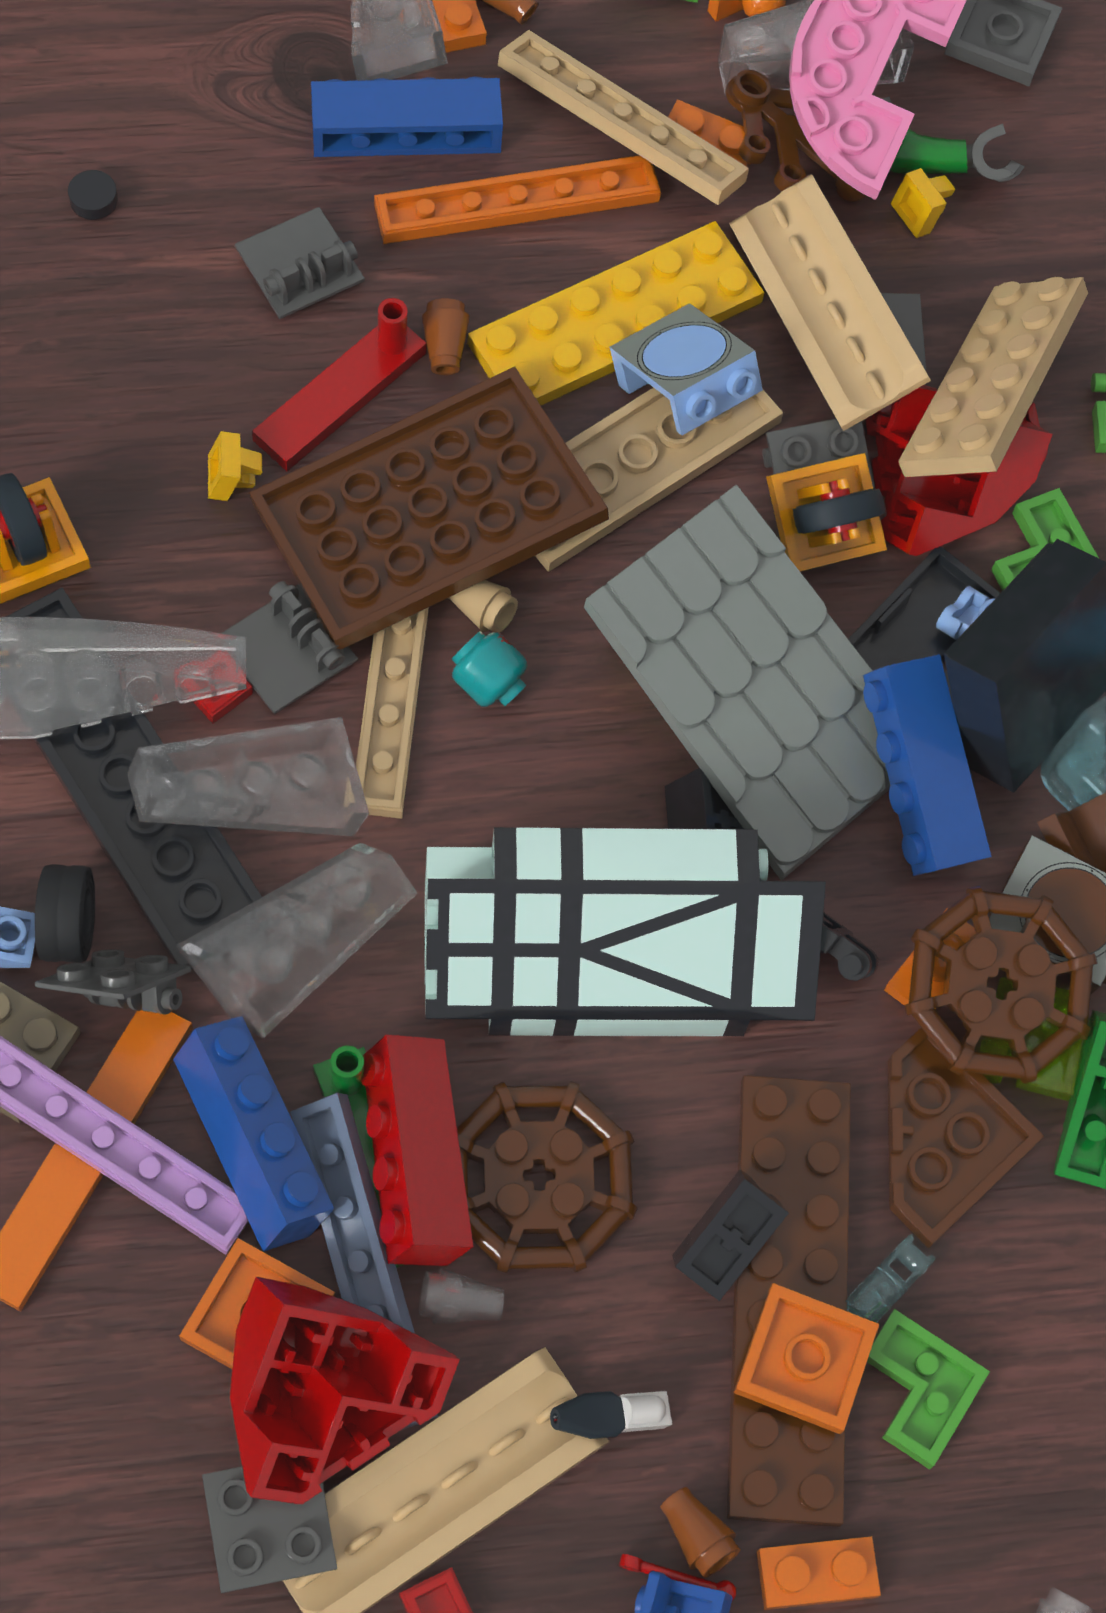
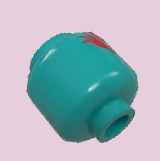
M479 631L451 658L456 664L453 668L452 678L481 707L491 706L497 700L506 706L526 687V684L520 677L527 669V660L499 632H491L485 636Z

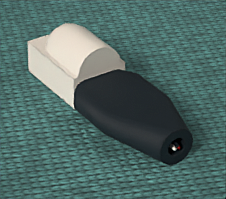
M611 1391L584 1393L554 1407L550 1413L551 1425L555 1430L589 1439L617 1437L621 1432L664 1429L672 1425L667 1391L622 1394L620 1396Z

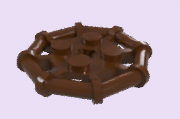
M980 886L967 888L966 895L924 929H916L911 937L915 946L909 1004L904 1005L907 1016L912 1015L947 1059L950 1063L948 1069L958 1075L964 1071L1020 1079L1022 1083L1027 1084L1036 1081L1037 1074L1077 1041L1080 1039L1087 1040L1092 1030L1088 1026L1093 965L1098 964L1095 953L1090 954L1053 908L1054 900L1042 895L1040 898L983 891ZM988 913L1027 918L1020 932L992 929ZM972 918L976 934L968 942L956 950L944 944L943 940ZM1039 926L1043 928L1068 961L1053 964L1050 961L1047 951L1033 939ZM936 956L947 962L943 995L931 997ZM999 970L1005 972L1007 979L1012 981L1013 984L1012 991L1005 993L1004 1000L997 999L996 990L987 987L988 978L996 977ZM1071 971L1066 1015L1054 1008L1056 976ZM946 1005L951 1012H955L963 1022L961 1025L966 1030L961 1043L934 1008ZM1044 1020L1059 1028L1032 1051L1029 1052L1027 1050L1024 1036L1038 1027ZM980 1037L1008 1041L1012 1056L977 1052L974 1050Z
M570 1081L569 1085L506 1086L504 1082L493 1086V1093L457 1127L472 1239L498 1264L497 1270L507 1273L509 1269L573 1268L576 1273L587 1268L586 1262L626 1220H632L635 1217L637 1206L633 1204L631 1145L635 1141L630 1131H623L579 1090L580 1084ZM560 1107L555 1121L521 1122L515 1108ZM572 1112L603 1142L590 1148L586 1146L576 1132L565 1126L570 1113ZM503 1114L509 1129L500 1134L496 1142L489 1149L473 1143ZM608 1156L610 1161L611 1196L595 1191L594 1162ZM467 1158L483 1164L484 1192L472 1198L468 1197ZM535 1164L544 1165L545 1171L552 1172L554 1175V1180L546 1181L545 1190L542 1191L534 1190L533 1181L524 1180L523 1173L532 1171ZM588 1206L604 1211L577 1240L573 1237L569 1226L582 1211L584 1212ZM489 1207L494 1213L497 1212L505 1219L506 1224L512 1229L507 1242L483 1221L476 1212ZM523 1234H557L562 1245L518 1247Z

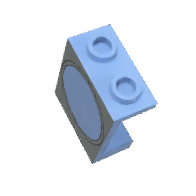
M690 303L610 346L619 387L630 394L646 384H650L670 400L676 431L680 435L688 433L763 391L755 350Z

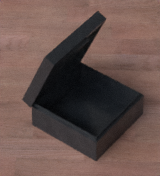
M1056 539L1053 544L1047 543L1011 583L999 593L943 547L939 546L917 566L848 640L872 671L884 666L940 654L941 658L945 657L947 672H944L969 770H973L1014 793L1106 692V562L1064 541ZM966 587H973L989 597V599L995 598L957 640L936 628V623L941 613L948 605L956 602Z

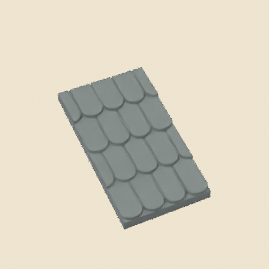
M736 484L720 496L718 500L712 502L683 524L681 528H678L645 553L643 557L641 556L608 581L605 586H602L587 597L584 609L696 764L702 769L744 829L758 830V848L767 849L768 863L782 881L888 792L891 785L886 765L882 762L877 752L876 739L878 734L873 714L868 710L864 701L863 690L865 682L863 675L872 672L871 668L827 613V608L822 599L785 553L786 547Z

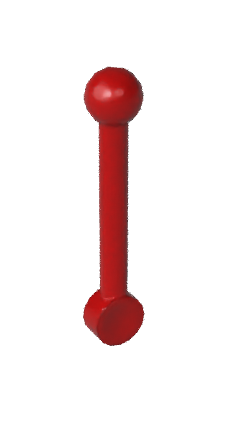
M621 1554L619 1567L623 1569L642 1572L648 1575L650 1571L661 1572L672 1580L727 1592L733 1597L732 1601L737 1595L735 1585L729 1580L715 1583L646 1562L632 1555Z

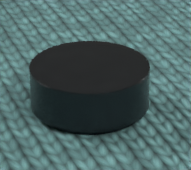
M87 170L77 174L69 183L68 195L70 205L78 216L89 220L102 219L110 215L116 208L118 201L116 185L108 174L98 170Z

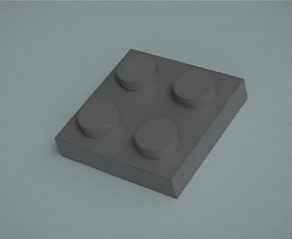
M967 0L947 43L944 54L1030 86L1057 24L1062 7L1043 0Z

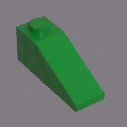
M1092 1010L1088 1023L1092 1030L1087 1040H1083L1077 1060L1054 1174L1106 1189V1013Z

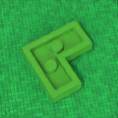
M1060 488L1015 505L1012 514L1031 548L995 561L991 571L1003 591L1047 543L1053 544L1056 539L1064 541L1097 558L1099 557Z
M894 1309L874 1339L867 1363L910 1391L882 1438L930 1470L936 1464L990 1371Z

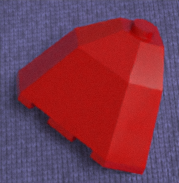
M923 385L865 419L867 434L875 436L878 456L872 460L875 488L880 489L882 496L885 497L887 516L881 520L884 539L907 554L918 556L996 523L1035 483L1042 463L1046 459L1048 446L1053 434L1023 420L997 472L904 477L898 461L938 389Z
M255 1277L236 1328L230 1401L247 1493L251 1498L304 1504L322 1492L319 1484L346 1466L352 1471L389 1447L388 1438L412 1422L416 1421L419 1425H422L440 1413L460 1359L453 1353L364 1307L303 1285Z

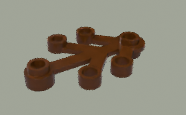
M743 70L730 79L725 93L729 103L742 113L745 137L739 147V154L743 160L750 164H761L771 148L769 139L763 135V118L775 130L780 167L774 177V183L780 191L787 189L806 177V172L800 165L799 148L835 178L836 191L840 197L847 201L855 202L867 196L844 182L831 171L807 141L797 117L787 115L780 109L790 108L794 112L790 90L771 88L769 80L755 70Z

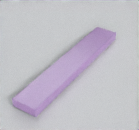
M0 1036V1107L223 1254H227L248 1222L238 1197L232 1188Z

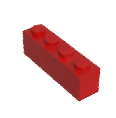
M386 1034L363 1054L364 1075L361 1081L366 1087L368 1103L366 1129L368 1135L372 1138L375 1159L373 1183L375 1188L379 1190L382 1214L379 1225L380 1237L386 1246L388 1264L448 1266L474 1246L444 1039Z

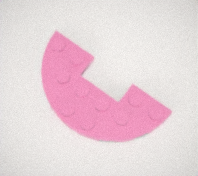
M814 0L801 22L794 42L789 70L790 94L798 123L807 141L828 168L844 182L874 200L877 199L915 115L908 110L872 95L901 31L905 29L946 47L967 0Z

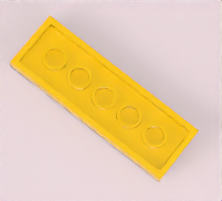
M714 221L468 333L467 344L489 378L512 367H516L542 406L614 372L615 368L610 346L690 303L716 323H720L762 303L764 291L718 223Z

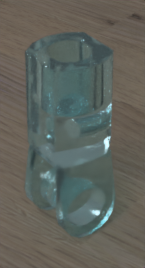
M912 1234L908 1235L847 1297L845 1301L847 1303V1312L877 1323L928 1270L936 1257L933 1254L927 1257L912 1243L915 1237ZM896 1259L912 1272L906 1281L890 1267Z

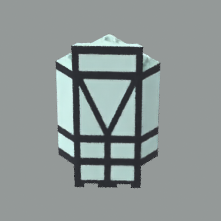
M494 827L492 847H427L425 870V1019H488L489 1036H744L750 1020L815 1021L826 881H767L768 852L767 849L758 848V830Z

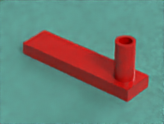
M388 298L382 301L378 307V325L252 430L253 441L286 471L290 470L426 354L427 343L407 326L408 309L406 304L397 298Z

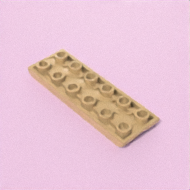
M812 174L783 190L772 200L753 208L729 223L843 431L931 381Z
M546 1347L534 1352L324 1494L337 1570L283 1581L302 1613H364L609 1443L607 1438L589 1439L555 1430L552 1427L550 1421L551 1410L577 1397V1394Z

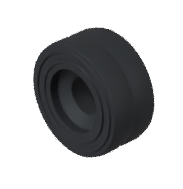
M45 865L39 878L35 903V942L40 960L47 962H85L91 950L95 924V883L90 867L82 865Z

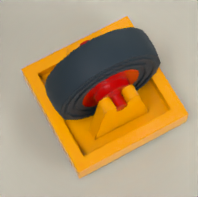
M865 453L766 476L780 540L786 547L785 553L799 571L887 550L879 517L885 513L884 502L880 489H875L872 486Z
M14 473L1 475L0 604L90 569L89 558L50 477L22 487Z

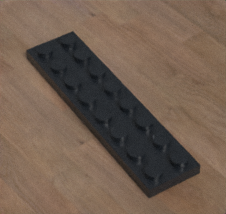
M63 587L0 619V686L173 962L179 965L191 966V969L273 923L274 914Z

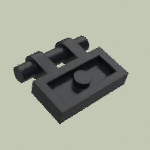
M823 911L820 953H830L837 958L838 969L846 979L857 981L872 976L878 968L877 954L854 937L853 932Z

